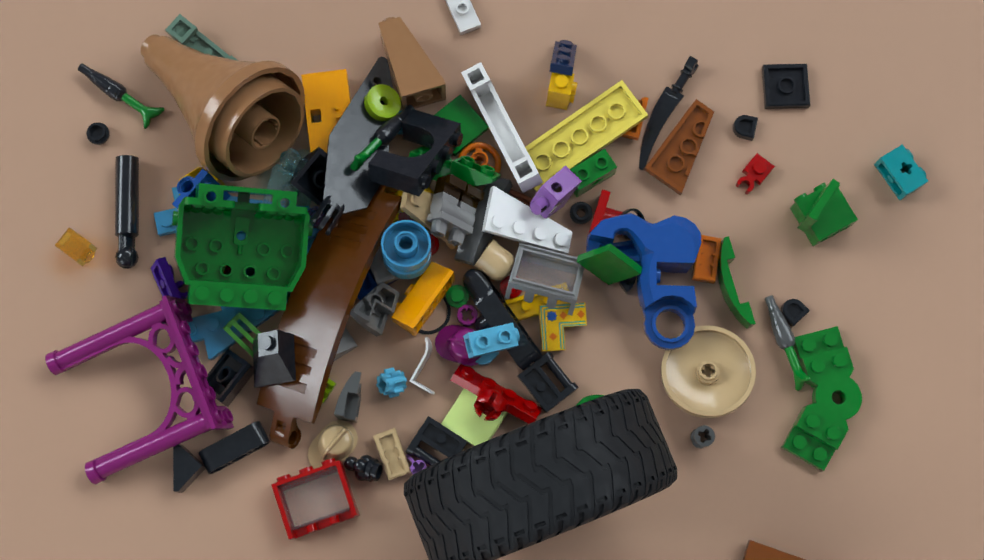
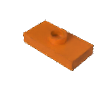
M701 235V246L694 262L691 280L715 283L722 238Z

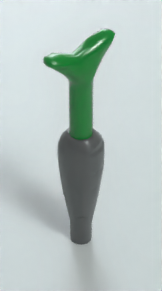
M771 295L766 297L765 301L768 306L772 330L777 345L785 350L793 370L795 390L799 391L811 377L801 368L793 347L795 344L794 334L777 306L774 296Z

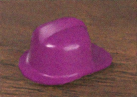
M460 325L444 327L436 336V351L441 357L449 361L468 366L479 364L476 361L481 356L468 358L463 338L465 334L477 330Z

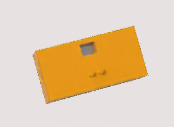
M346 69L301 75L305 93L310 153L318 147L327 153L329 135L351 102Z

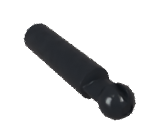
M121 155L115 158V236L118 237V251L116 252L115 259L120 267L129 269L137 264L139 258L135 250V237L139 235V158L132 155Z

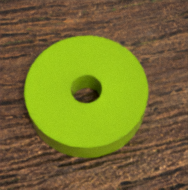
M379 84L373 86L367 92L364 98V105L371 117L379 121H388L400 111L401 100L398 93L392 87Z

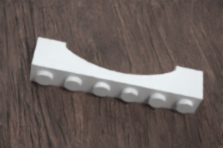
M480 62L461 72L522 193L542 184L543 181L511 122L482 63Z

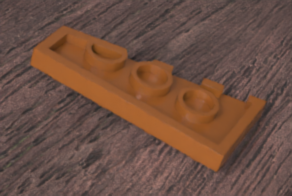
M696 99L644 170L681 196L714 111Z

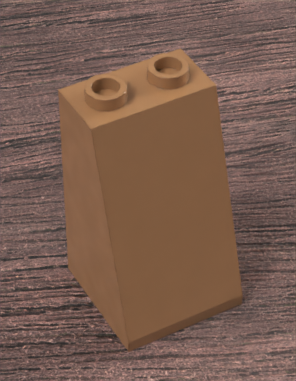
M388 17L379 22L381 41L403 110L408 105H412L415 109L446 100V85L443 77L401 17Z

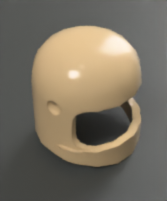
M491 239L474 267L490 279L501 281L510 274L515 260L509 251L501 247L497 241Z

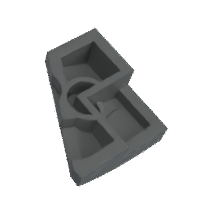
M381 282L351 309L350 315L364 329L376 337L383 334L388 315L395 311L400 293L384 282Z
M355 371L341 391L334 415L339 420L357 422L361 403V372Z

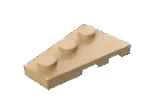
M423 191L420 196L403 192L400 209L416 222L423 224L431 230L432 223L427 221L428 214H431L430 207L434 194ZM446 231V235L444 237H436L441 238L443 241H445L446 246H448L450 249L457 248V246L448 243V237L450 232Z

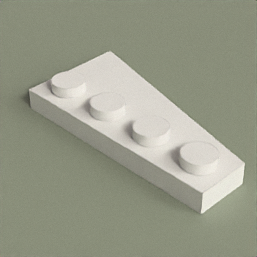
M492 186L490 188L482 227L483 232L558 253L569 254L572 231L550 218L546 219L541 215H535L528 205L497 187Z

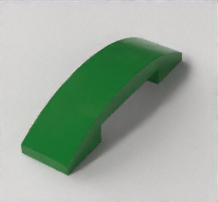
M728 236L724 237L721 241L717 267L718 281L730 311L747 329L756 323L750 303L740 304L728 266L735 259Z

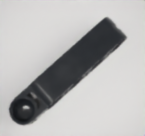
M478 269L468 270L463 276L464 287L471 295L473 302L490 327L513 323L514 328L518 329L520 335L519 346L507 349L516 364L522 370H525L542 357L541 351L490 279Z

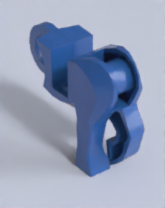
M632 213L602 220L588 235L586 252L611 243L642 267V272L640 275H637V291L639 304L645 317L644 330L647 338L652 344L665 350L679 349L686 345L694 335L695 329L693 316L697 308L695 287L657 285V283H660L661 272L687 273L694 264L701 246V233L695 223L687 218L674 215L652 224ZM622 234L630 238L629 241L613 243L616 235ZM668 311L677 314L683 321L682 334L672 339L662 336L656 328V318L659 314Z

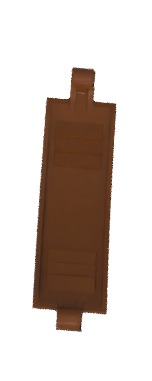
M380 185L367 208L342 214L331 234L327 236L324 233L333 220L330 217L323 229L319 230L307 254L306 268L290 294L286 304V311L283 312L277 329L294 334L296 381L260 387L257 405L274 411L269 438L276 444L291 449L295 448L301 440V430L297 426V419L312 424L316 421L350 311L381 246L383 233L393 223L399 212L402 196L389 194L391 191H399L397 189Z

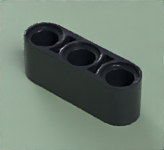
M256 421L204 448L198 454L208 474H213L265 447L270 443V440L261 422Z

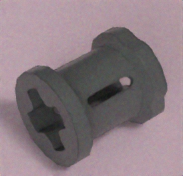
M700 426L693 430L690 439L696 448L701 449L714 442L715 432L709 426ZM702 432L706 433L705 438L707 439L703 442L700 441L701 437L698 435Z

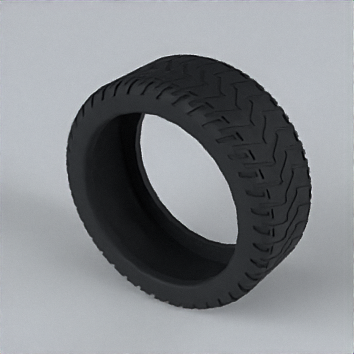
M625 389L550 415L437 462L415 473L404 483V496L429 560H495L606 516L670 487L677 480V467L647 395L640 389Z

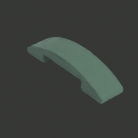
M181 14L165 29L174 40L205 54L237 60L232 55L229 56L199 32L197 27Z

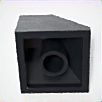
M281 330L257 334L253 340L254 388L296 381L294 334Z

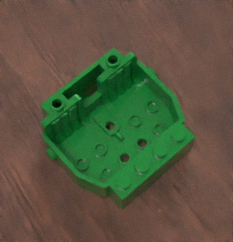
M199 183L196 185L195 197H184L181 200L178 210L173 211L172 225L176 226L174 258L184 284L188 285V304L286 311L287 292L293 291L306 268L308 236L312 237L313 226L309 224L308 207L296 206L297 192ZM208 192L215 193L216 198L214 201L207 200L206 195ZM224 192L238 193L237 202L223 200ZM250 194L271 196V204L250 203ZM285 198V208L280 205V201ZM239 231H243L245 233V238L243 240H239L237 238V233ZM225 265L231 268L229 274H223L222 268ZM249 267L254 269L252 276L246 274V269Z

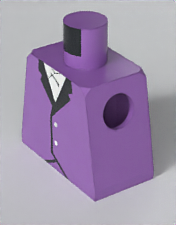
M565 165L540 187L530 202L531 211L535 215H541L547 219L567 203L582 181ZM559 186H561V188H562V191H561V192H559V193L554 192V190H556Z

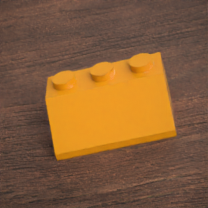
M431 262L427 270L418 276L420 278L415 285L412 283L407 288L404 294L406 298L402 303H397L395 311L392 313V321L413 336L418 334L419 330L446 295L448 289L455 282L454 271L435 262Z

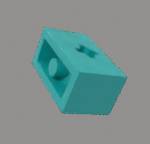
M903 144L882 156L874 164L899 201L928 182L925 171L918 167L913 160V154Z

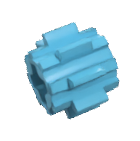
M394 367L384 369V373L379 374L377 377L376 386L379 389V393L389 395V398L399 396V393L404 392V389L407 388L405 373L400 370L395 371Z

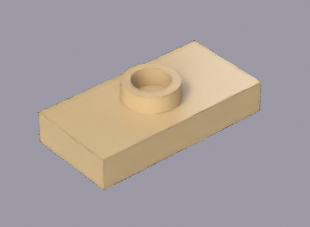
M392 428L374 435L373 438L388 480L390 481L411 473L396 429Z

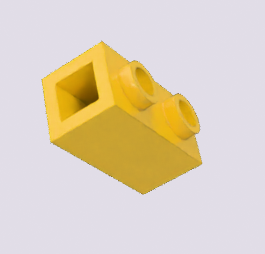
M551 73L546 101L547 107L568 110L569 103L574 102L577 82H573V73L572 76Z

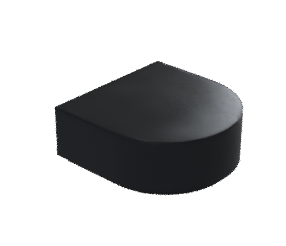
M748 115L739 116L733 123L734 134L739 138L753 141L758 118Z
M789 299L781 307V312L791 327L795 326L810 311L797 299Z

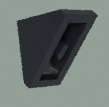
M178 444L173 447V491L182 493L206 468L188 449Z

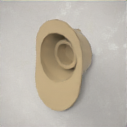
M341 420L333 421L326 425L308 448V459L313 468L321 467V462L331 458L344 463L357 445L358 436L355 428L350 423Z

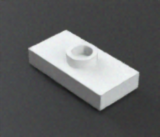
M445 0L460 35L481 28V23L470 0Z

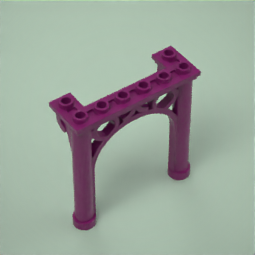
M165 295L159 301L160 304L60 351H52L45 356L48 369L54 375H59L118 346L136 343L151 350L160 359L167 371L171 385V401L164 421L151 434L85 464V473L93 484L105 481L108 476L200 434L211 430H230L234 428L231 411L226 406L216 405L215 391L209 386L206 378L208 376L207 370L200 363L198 347L192 342L190 337L191 329L187 322L193 321L191 316L192 308L184 299ZM151 329L148 340L134 337ZM163 329L168 332L170 337V344L165 349L157 346L158 333ZM177 348L182 362H178L174 356H168L167 354L174 352ZM187 374L191 387L180 388V385H184V375ZM187 392L191 394L194 401V408L189 413L180 407L181 398ZM177 414L187 418V420L171 427Z

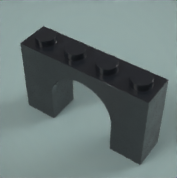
M412 109L402 121L403 140L426 146L430 150L420 156L403 157L379 149L368 163L370 181L420 196L430 186L434 176L440 173L443 164L451 158L456 147L461 145L463 134L461 133V123Z

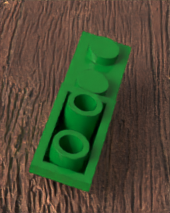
M427 147L416 148L410 151L409 157L420 156L430 149ZM462 156L453 161L451 158L446 160L440 173L436 174L432 180L437 181L439 177L452 174L467 182V184L478 186L493 183L500 179L501 174L495 172V169L491 166L479 165L475 163L473 158Z

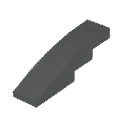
M500 178L485 186L483 192H485L483 200L478 202L475 212V222L472 226L474 227L473 233L465 235L463 244L458 245L454 257L456 261L473 266L476 264L494 236L482 231L490 188L495 186L508 194L513 187L511 180Z

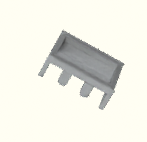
M519 243L505 298H510L512 288L525 291L524 301L528 303L533 301L534 294L548 297L546 306L550 309L555 308L557 300L570 303L568 315L572 316L584 267L576 262L578 257Z

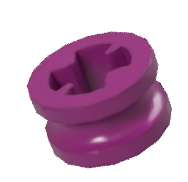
M472 305L461 306L457 312L458 322L465 327L475 324L478 316L475 307ZM466 310V313L467 310L472 311L471 316L473 319L471 321L469 319L464 321L463 311Z

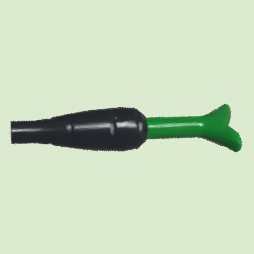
M83 63L79 65L78 71L84 74L111 99L123 101L140 112L145 129L150 125L152 118L164 112V107L153 108L143 105L127 94L126 88L119 82L89 68Z
M408 105L399 114L381 125L375 131L374 140L361 153L354 156L350 168L353 171H357L380 146L388 145L401 130L402 121L414 107Z

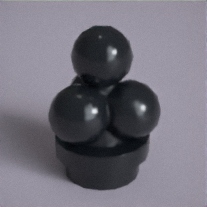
M363 455L360 459L350 456L344 461L345 468L349 471L355 470V477L359 481H378L382 475L383 463L369 455Z

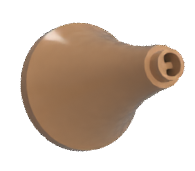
M155 34L145 39L141 46V55L144 57L145 64L174 97L192 133L197 158L200 164L213 176L229 182L244 180L266 172L288 153L300 133L304 120V87L300 78L293 71L275 61H237L205 54L185 46L168 36Z

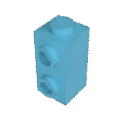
M513 323L470 332L463 336L469 359L512 349L519 346L518 341H520L519 331L517 328H514Z

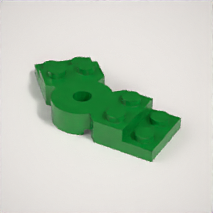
M838 326L795 337L794 348L802 370L811 377L805 383L814 388L812 393L813 404L802 408L781 448L821 471H825L835 450H838L849 430L846 420L852 418L859 411L862 404L861 390L858 384L850 378L854 367L848 348L843 345ZM833 393H837L840 396V404H836L832 400Z

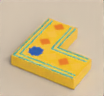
M585 302L576 303L572 316L568 315L570 303L556 304L553 309L548 308L546 305H539L541 351L565 350L564 327L587 325Z

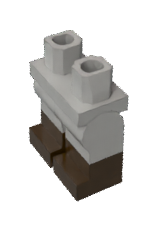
M452 174L437 178L430 207L431 214H428L427 221L432 223L430 234L436 237H444L446 231L450 232L448 243L454 246L462 245L465 235L473 233L474 227L472 226L475 222L477 205L479 201L483 200L485 192L471 184H467V182Z

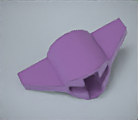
M409 454L406 455L412 463L410 469L413 475L427 468L424 461H414Z

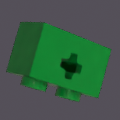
M606 149L601 150L570 169L582 181L574 192L576 197L615 175L617 166Z

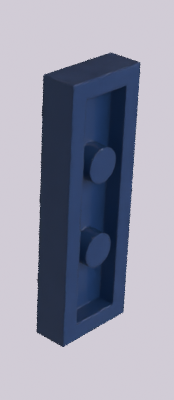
M568 40L555 41L549 72L572 76L577 45Z

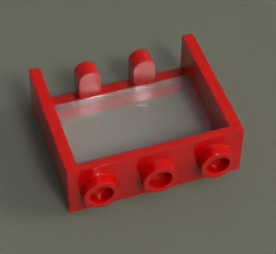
M331 458L321 462V467L313 469V466L299 470V475L293 477L290 474L276 478L277 483L271 484L289 540L360 516L342 461H336L335 458Z

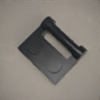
M550 351L517 376L546 413L579 388L575 382H571L555 362L554 356ZM546 364L565 389L562 392L558 390L541 369L543 365Z
M428 416L405 452L410 456L415 455L431 466L440 462V460L418 447L421 441L446 457L462 452L468 441Z

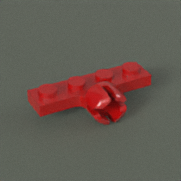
M460 364L450 380L478 396L474 403V409L479 417L482 414L487 415L484 419L486 421L497 419L505 411L530 424L536 421L542 410L535 402L522 398L513 390L502 387L493 379L480 375L469 366Z

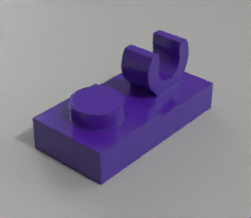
M166 257L156 259L150 269L162 297L167 295L186 299L188 292L181 293L178 288L183 287L184 282L178 281L175 283L173 268L168 264Z

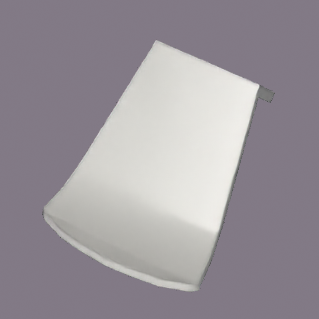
M426 337L424 356L412 375L410 382L434 395V391L415 381L432 352V342Z

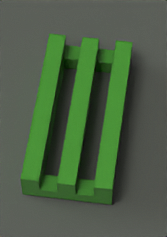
M238 312L223 329L253 357V351L230 328L234 326L252 344L254 338L237 321L239 319L242 320L256 335L261 332Z

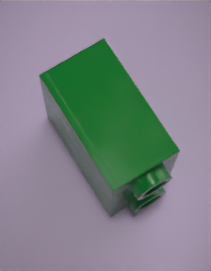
M826 183L815 187L813 193L809 195L803 193L794 199L795 203L790 209L799 224L819 193L826 186ZM839 188L818 220L804 232L812 246L849 228L858 220Z

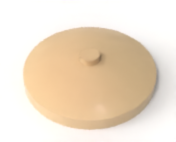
M716 326L695 327L694 335L686 345L679 349L665 351L661 365L662 384L671 401L684 412L701 418H718L737 410L748 399L756 378L755 361L748 346L736 334Z

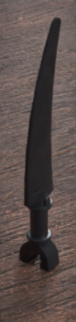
M691 56L688 58L684 69L681 70V75L676 83L672 84V89L666 86L653 109L642 142L639 162L640 170H644L649 155L661 129L673 110L683 99L684 95L681 94L683 92L682 88L699 67L697 64L698 60Z

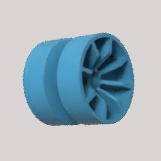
M400 220L391 224L383 233L381 239L382 257L388 272L397 278L413 279L427 270L431 261V239L425 227L412 220Z

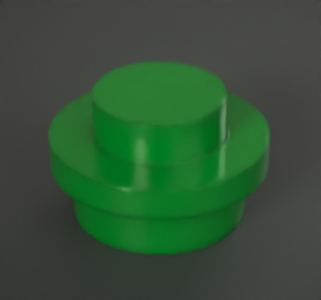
M454 285L448 289L446 300L450 306L460 308L467 304L469 293L464 286Z

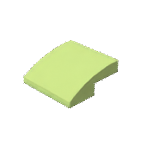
M463 389L441 424L468 441L471 445L476 446L492 439L508 412L503 411L493 421L484 420L487 415L482 414L479 417L474 409V403L478 396Z

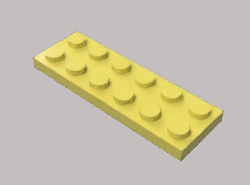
M623 80L525 147L543 181L542 184L533 188L536 193L546 181L565 165L572 169L648 118L647 112Z

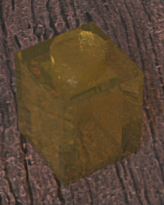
M70 227L55 244L57 248L81 266L93 259L97 249Z

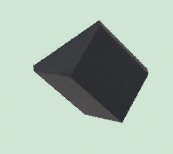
M320 147L299 160L290 180L294 187L318 206L323 201L327 153Z
M227 349L206 377L209 386L215 391L216 399L228 407L254 374V367Z

